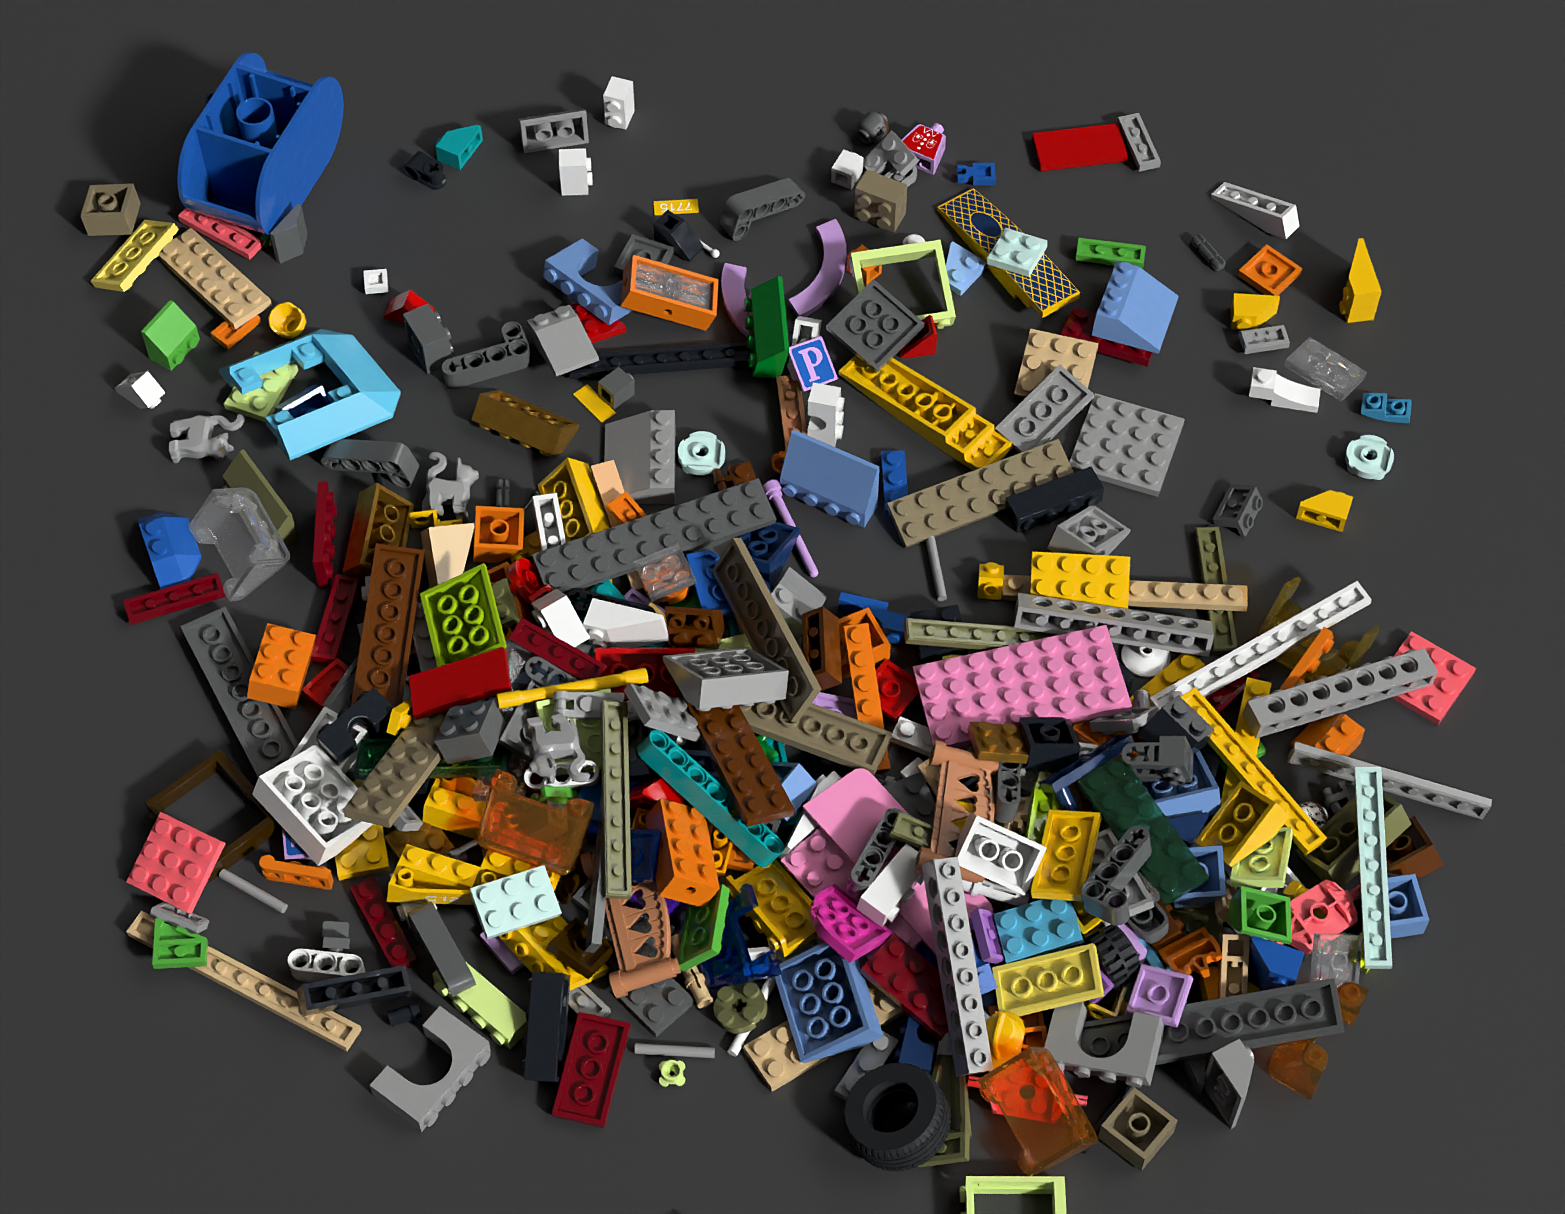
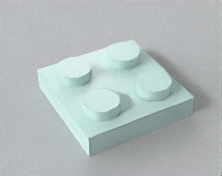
M1005 228L987 257V264L1030 277L1047 248V240Z

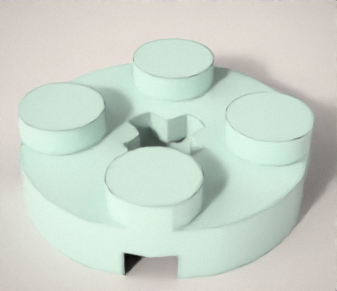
M705 431L694 432L685 441L683 439L678 447V459L683 471L694 475H712V471L717 468L720 469L725 461V446L723 442L716 439V435ZM700 450H704L707 455L698 456L696 454H699Z
M1360 436V439L1352 440L1347 447L1345 454L1347 470L1351 474L1362 478L1381 480L1392 467L1394 452L1392 448L1390 451L1386 445L1387 442L1378 436ZM1367 454H1371L1374 460H1368L1365 457Z

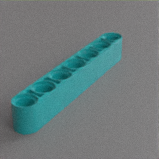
M653 730L638 745L637 752L640 758L757 865L767 867L783 852V842L764 823L746 827L728 791L664 732Z

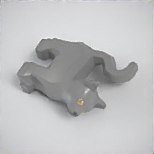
M238 414L236 421L232 423L224 416L197 415L192 418L174 420L173 423H170L172 438L182 436V434H187V438L185 440L169 442V453L172 461L179 463L180 459L184 457L199 459L206 456H211L217 461L223 460L228 452L234 451V447L227 442L228 433L212 438L213 428L219 424L225 430L236 431L242 427L244 416Z
M432 452L429 454V459L437 460L438 464L427 471L426 496L422 502V511L436 509L437 514L443 516L444 510L441 505L453 506L456 520L462 518V522H468L469 516L466 506L470 499V487L479 478V472L473 470L470 465L462 464L461 459L457 458L455 468L456 480L436 478L435 476L445 469L447 458L439 452ZM422 517L423 521L428 520L427 517Z
M563 713L552 715L551 725L557 731L546 732L539 717L527 719L525 736L532 738L531 752L534 756L533 761L529 764L530 772L537 773L541 777H548L551 784L555 782L554 771L556 765L554 759L574 757L575 760L568 766L567 771L570 778L576 782H585L590 779L589 773L578 772V769L585 763V755L579 744L578 730L574 719H569L568 721Z

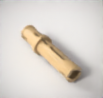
M682 934L671 936V950L677 959ZM697 966L682 971L686 979L685 986L691 990L698 1008L709 1006L713 1002V998L710 996L705 985L706 979L704 975L699 973Z

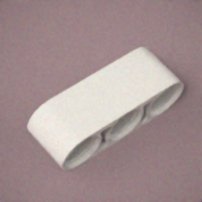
M585 760V763L578 769V772L582 773L586 767L595 769L594 777L585 782H576L570 776L565 782H558L556 780L557 772L562 769L568 770V766L572 762L556 763L554 771L555 782L551 784L548 777H543V781L538 785L531 784L530 778L533 773L530 772L529 768L524 774V780L534 791H540V788L544 786L576 788L595 785L599 781L601 773L594 762Z
M296 949L288 956V965L292 976L299 981L317 982L365 972L361 958L354 954ZM306 962L305 966L296 967L298 963ZM326 965L332 966L329 970H321ZM352 968L358 969L355 973H347Z

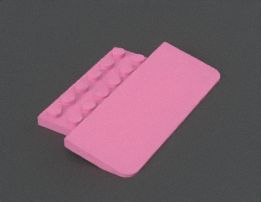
M862 768L855 769L803 805V809L820 828L783 857L781 863L813 899L820 891L833 884H836L848 894L845 885L850 873L886 810L897 808L905 813L907 812L868 770ZM894 845L877 877L901 850L900 847ZM860 876L858 881L862 882L864 878ZM917 884L913 889L915 893L907 904L902 902L898 907L900 912L892 922L887 920L884 925L913 949L924 942L936 955L925 884L922 886ZM964 891L970 931L973 934L970 912L977 908L993 912V908L985 896L978 894V896L973 897L970 896L969 892ZM851 897V898L854 899L857 903H859V900H860V899H856V898ZM882 945L865 954V958L869 960Z

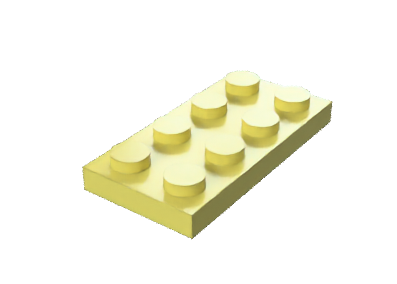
M144 220L93 277L91 283L95 288L125 292L132 286L134 280L146 270L149 263L159 255L163 247L173 239V236L179 229L174 223Z
M1093 943L992 967L997 985L995 990L999 1012L1009 1011L1018 1016H1023L1104 996L1097 949Z

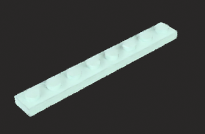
M1355 767L1364 969H1391L1392 952L1381 767Z

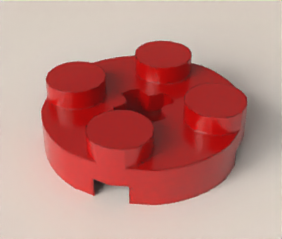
M521 558L508 566L511 580L509 588L515 595L519 594L531 605L527 596L542 588L543 584L535 564L526 558Z

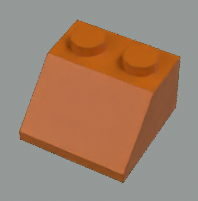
M476 506L473 562L499 563L523 552L524 508Z
M1338 713L1312 721L1290 743V746L1293 747L1295 742H1299L1348 757L1360 745L1365 729L1346 714Z

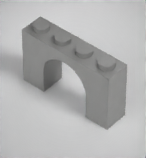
M1083 1002L1054 1008L1042 1055L1043 1061L1050 1070L1058 1071V1069H1063V1072L1064 1070L1074 1071V1074L1086 1078L1090 1077V1075L1100 1076L1101 1080L1114 1083L1116 1080L1125 1081L1127 1085L1137 1088L1142 1087V1085H1151L1165 1027L1160 1016L1134 1012L1128 1039L1124 1047L1110 1057L1095 1058L1083 1052L1081 1048V1036L1088 1012Z
M441 1006L423 1024L425 1036L445 1050L452 1058L451 1068L446 1076L431 1085H417L411 1083L387 1065L370 1084L372 1095L421 1132L426 1126L430 1127L438 1118L439 1111L444 1106L447 1107L453 1102L459 1088L466 1086L471 1081L473 1072L479 1065L483 1066L491 1055L489 1041Z

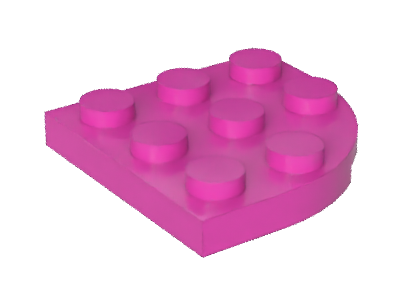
M833 884L815 896L809 908V916L813 927L818 933V938L837 951L841 958L851 963L884 944L892 936L893 932L885 925L879 926L856 909L858 903L836 884Z

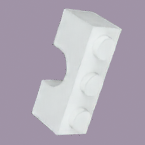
M813 383L808 399V415L811 416L808 425V436L835 447L837 439L842 438L844 427L842 425L844 398L841 397V387Z

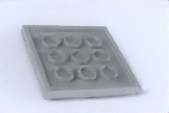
M1095 393L1069 463L1073 472L1092 466L1101 481L1158 497L1185 419Z

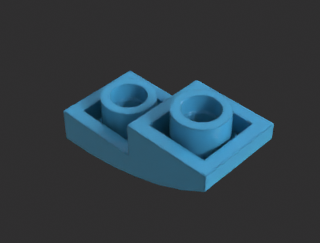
M1363 393L1361 414L1377 420L1410 424L1411 399H1387V393Z

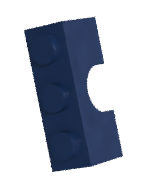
M905 1012L909 1019L907 1024L902 1023L899 1039L903 1040L902 1048H896L894 1063L916 1065L930 1074L935 1046L926 1044L918 1038V1035L927 1029Z

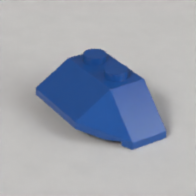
M157 512L138 518L137 520L160 589L190 581L202 557L188 517Z

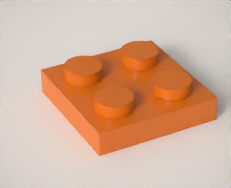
M1266 244L1239 269L1238 276L1263 294L1278 296L1301 275L1303 268Z

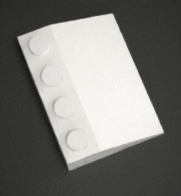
M317 744L259 776L252 793L318 866L339 854L373 825L372 823L344 817L343 808L358 788Z

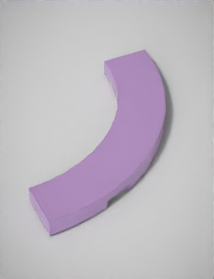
M836 219L816 227V233L821 240L824 251L823 264L815 280L804 291L789 299L788 304L797 318L799 316L807 317L822 307V304L829 297L833 296L844 276L847 258L846 242L842 229Z
M725 263L721 280L724 306L732 322L747 337L749 335V330L745 329L747 312H744L743 309L744 299L747 298L744 289L747 267ZM788 333L789 347H791L793 334Z

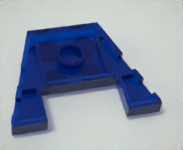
M745 883L739 889L741 892L734 900L730 899L728 901L719 954L700 963L708 988L717 989L782 974L774 952L768 951L751 961L738 922L739 917L759 906L753 887L750 884Z

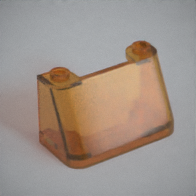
M496 769L491 780L477 832L478 844L487 850L535 867L544 865L547 871L558 875L572 873L588 841L594 803L574 798L565 804L563 810L515 794L517 788L516 778L507 772Z
M1354 982L1337 984L1343 1023L1353 1026L1369 990ZM1316 1038L1279 1044L1270 1059L1268 1073L1277 1082L1311 1100L1319 1086L1318 1083L1322 1073L1327 1066L1329 1060L1327 1052L1314 1043Z
M1029 1047L977 1080L981 1086L979 1090L982 1097L987 1102L991 1101L999 1105L1023 1149L1019 1153L1020 1159L1018 1163L1025 1174L1035 1176L1098 1142L1092 1125L1055 1058L1048 1049L1044 1047Z

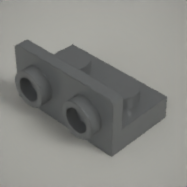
M1230 484L1213 518L1215 526L1237 528L1240 536L1246 537L1249 529L1253 526L1258 511L1261 510L1263 500L1257 487Z

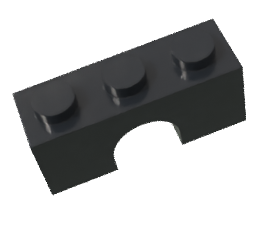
M374 687L369 692L364 691L357 697L355 704L350 708L345 707L339 712L334 722L325 724L318 731L316 736L318 745L339 766L358 749L356 740L350 735L351 729L358 724H367L377 733L389 722L391 711L394 707Z

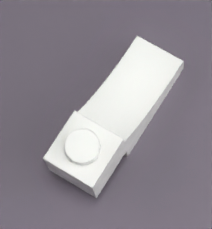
M1253 367L1249 397L1271 400V406L1317 413L1320 398L1319 388L1301 385L1276 374L1277 371Z

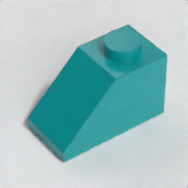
M473 125L447 131L436 142L437 160L461 170L483 141L481 126Z

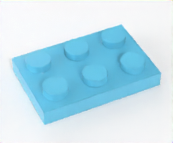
M1041 899L993 914L1007 964L1084 943L1073 901Z

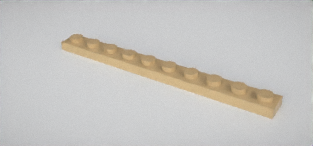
M1004 575L1002 600L1016 601L1018 593L1030 594L1031 576ZM1129 580L1128 606L1247 611V586Z
M141 911L126 931L128 936L153 949L155 918ZM208 946L207 966L188 967L345 1051L349 1050L362 1030L360 1025L333 1011L302 1017L297 992Z

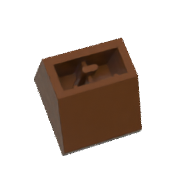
M665 606L664 611L671 646L719 649L725 630L722 611Z

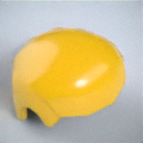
M290 302L278 304L271 310L268 317L270 328L278 336L285 339L297 337L303 332L306 325L304 313Z

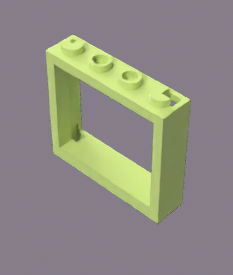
M941 240L859 251L850 254L849 264L856 296L864 289L861 272L863 267L935 257L946 312L919 315L917 317L923 320L928 315L933 316L935 327L938 329H943L944 326H951L956 318Z
M966 1176L965 1185L960 1186L959 1190L960 1202H965V1212L960 1214H974V1194H1052L1053 1214H1066L1065 1177Z

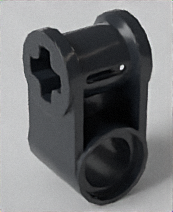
M417 151L403 166V170L409 178L431 189L438 190L446 185L447 180L442 173L444 169L443 164L427 156L424 152Z

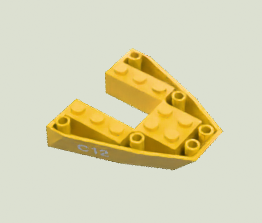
M441 766L425 801L422 822L473 839L494 829L498 832L483 841L489 843L490 846L481 867L406 844L388 884L387 902L428 903L431 901L433 904L474 905L469 892L470 888L543 865L555 891L570 850L556 838L547 842L529 836L526 813L465 773Z

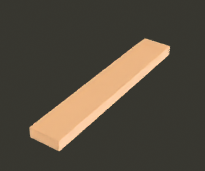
M611 460L592 465L591 471L610 527L621 525L607 509L609 502L625 492L615 462ZM650 566L626 574L631 588L633 587L638 592L645 591L642 576L650 569Z

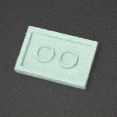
M544 865L485 883L469 890L486 940L559 917L562 914Z

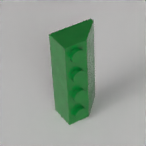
M777 276L751 288L748 298L744 299L743 309L744 312H747L745 329L749 330L747 349L751 350L748 365L752 367L753 377L776 378L781 376L789 354L782 276Z

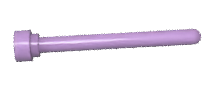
M770 480L766 482L762 487L767 499L773 501L784 524L796 527L782 499V487L779 481ZM799 534L795 547L809 575L813 578L817 577L818 570Z

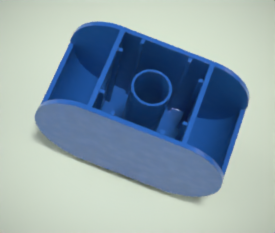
M246 52L235 61L185 139L180 154L177 176L178 192L182 204L189 210L270 236L275 227L297 204L302 206L333 155L341 131L344 110L343 93L339 82L333 77L323 76L313 85L267 70L264 60L256 53Z

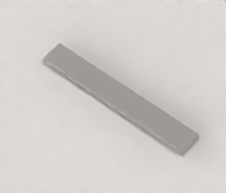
M1299 742L1294 743L1287 760L1288 763L1355 782V767H1380ZM1381 767L1383 791L1483 820L1491 808L1492 799Z

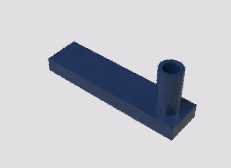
M1131 735L1115 736L1039 783L1042 791L1054 793L1061 810L1079 811L1068 785L1122 753L1123 748L1127 744L1134 743Z

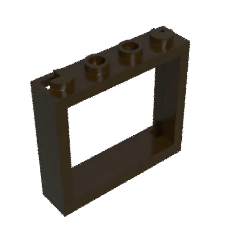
M220 749L145 802L149 811L146 815L154 825L160 812L164 813V809L219 770L263 819V821L222 850L208 879L209 882L217 878L222 869H229L282 830V826L252 795L255 787Z

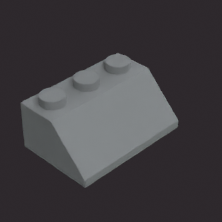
M584 109L518 119L524 153L589 143L587 114Z
M1240 1039L1213 1052L1205 1073L1204 1089L1230 1129L1234 1128L1238 1121L1247 1095L1254 1065V1055L1247 1045L1244 1046Z

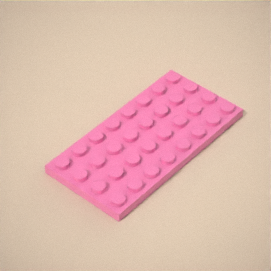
M1107 625L913 666L932 744L935 740L946 742V746L953 748L972 745L967 730L970 721L1019 725L1020 717H1063L1070 719L1072 724L1132 711V704Z

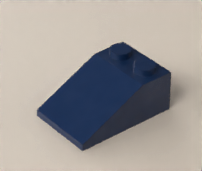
M776 522L775 524L739 536L743 540L763 580L767 581L770 587L779 578L797 541L801 528Z

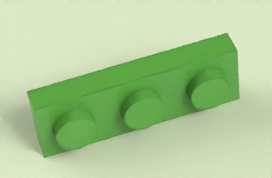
M1078 238L1076 261L1114 266L1117 261L1139 266L1143 269L1146 246Z

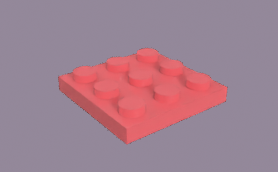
M1411 631L1393 657L1402 655L1411 649L1416 651L1425 648L1438 674L1432 685L1391 698L1439 725L1475 673L1476 668Z
M160 812L126 882L192 914L226 843Z

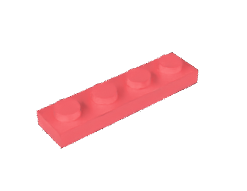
M187 208L178 215L181 223L249 260L263 247L262 239L235 224Z

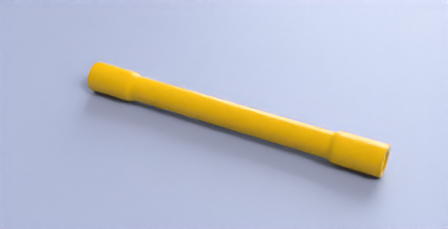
M646 668L624 671L620 674L546 687L496 694L498 709L519 706L523 703L551 699L555 691L590 692L628 686L630 683L634 685L648 683V674Z

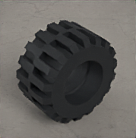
M1102 921L1085 935L1082 933L1084 943L1077 946L1091 943L1096 946L1099 966L1114 984V987L1109 991L1110 993L1115 992L1137 978L1140 969L1137 952L1129 938L1117 925L1111 924L1105 927Z

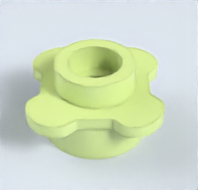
M675 1060L661 1062L659 1064V1070L661 1071L660 1085L663 1087L669 1084L684 1085L685 1077L683 1076V1070L685 1069V1064L682 1061Z

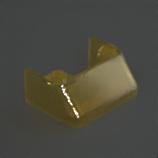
M1299 577L1284 584L1256 637L1302 612L1301 607L1290 600L1301 581ZM1375 626L1367 631L1360 642L1350 640L1344 643L1339 651L1332 647L1327 654L1323 652L1318 659L1320 661L1319 666L1314 673H1308L1305 679L1313 682L1321 676L1329 677L1345 669H1356L1366 656L1381 627ZM1313 636L1275 657L1274 660L1293 671L1316 637Z

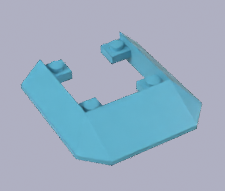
M319 329L219 369V373L229 386H235L242 395L263 387V380L259 375L297 361L303 370L325 362L344 386L328 392V400L332 404L295 419L287 409L265 418L267 427L278 439V447L289 460L393 418L401 395V391L353 335Z

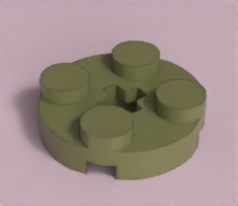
M740 982L719 989L718 997L714 1003V1015L718 1023L726 1028L728 1032L734 1034L747 1033L756 1028L755 1024L760 1019L763 1021L767 1013V1001L755 983ZM739 1004L747 1005L742 1008L741 1012H737L735 1009Z

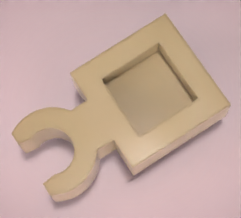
M1031 796L1020 797L1014 820L1010 823H1005L1004 828L1011 831L1018 828L1020 835L1025 833L1026 828L1023 822L1028 820Z

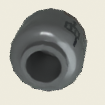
M868 112L857 124V136L866 144H877L889 131L887 117L881 112Z

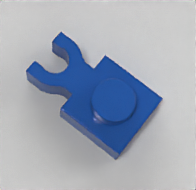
M973 163L972 167L957 165V183L973 181V186H995V163Z

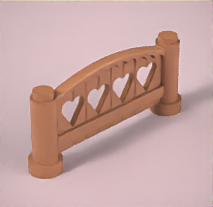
M934 741L929 765L940 767L931 842L930 848H919L915 862V872L923 874L922 864L931 860L955 857L956 849L950 844L958 842L961 829L952 822L966 819L969 815V812L956 802L957 800L967 797L974 798L976 800V804L973 805L975 809L974 814L994 823L995 802L990 775H996L999 762L977 760L974 752L946 746V742ZM975 776L979 780L975 785L978 791H970L959 779ZM960 866L962 880L983 883L985 877Z
M640 838L630 842L631 867H637L636 876L640 878V882L636 886L631 885L632 895L637 890L643 891L642 900L646 902L645 907L638 910L623 906L627 902L626 899L606 898L605 910L620 968L618 971L609 973L610 984L617 999L627 996L629 991L676 977L677 974L681 973L677 958L672 959L670 957L671 929L669 913L665 898L658 894L655 873L646 860L647 854H651L647 839L642 840ZM589 851L580 855L581 863L588 879L593 877L595 853ZM641 915H649L648 923L652 926L649 933L644 934L629 930ZM648 938L655 939L654 948L658 950L657 955L653 958L635 954Z

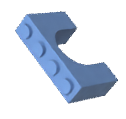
M583 238L546 259L543 278L606 324L610 325L633 311L620 307L622 280L610 286H598L585 281L581 277L596 267L599 252L597 248Z

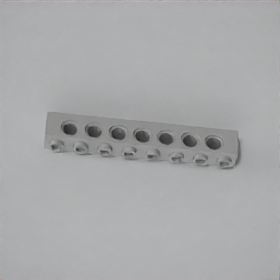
M1018 593L1014 610V628L1061 635L1107 625L1113 643L1208 657L1214 638L1212 621Z
M1425 648L1416 651L1411 649L1396 657L1388 656L1373 664L1370 662L1365 663L1353 670L1345 669L1333 676H1321L1313 682L1306 684L1301 682L1293 688L1286 690L1278 689L1263 697H1252L1247 701L1242 715L1256 739L1433 684L1438 671Z
M958 857L934 859L922 864V871L956 1077L992 1071L993 1064Z

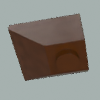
M1413 816L1409 818L1411 825L1386 847L1387 870L1392 874H1415L1416 877L1422 878L1444 866L1424 829L1416 817Z

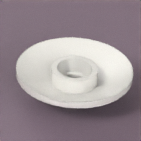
M1124 644L1121 660L1124 667L1135 676L1153 678L1169 665L1170 651Z

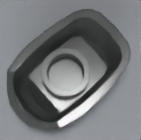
M1154 899L1153 908L1131 916L1126 922L1139 939L1150 944L1161 940L1169 930L1168 917Z

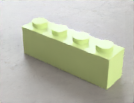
M467 962L466 964L475 979L476 985L453 997L449 994L436 970L432 974L435 990L441 996L445 997L447 995L451 998L453 1005L461 1013L466 1011L478 1028L487 1029L491 1033V1038L498 1045L504 1044L507 1048L511 1049L524 1036L525 1032H528L526 1013Z

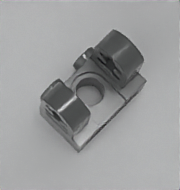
M1160 736L1159 742L1129 743L1122 750V759L1128 766L1131 776L1137 781L1170 782L1171 785L1176 786L1184 785L1185 782H1192L1193 751L1186 736ZM1133 751H1137L1139 756L1131 759L1129 756L1133 754ZM1136 769H1143L1142 773L1139 774Z

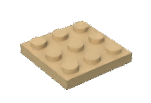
M1030 329L1014 396L1025 399L1059 365L1064 367L1088 388L1098 343Z

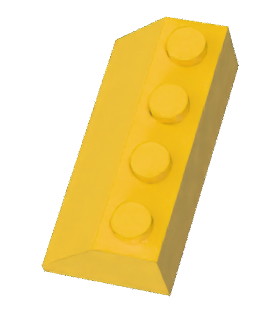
M567 457L538 484L541 495L557 493L566 543L611 528L588 463Z

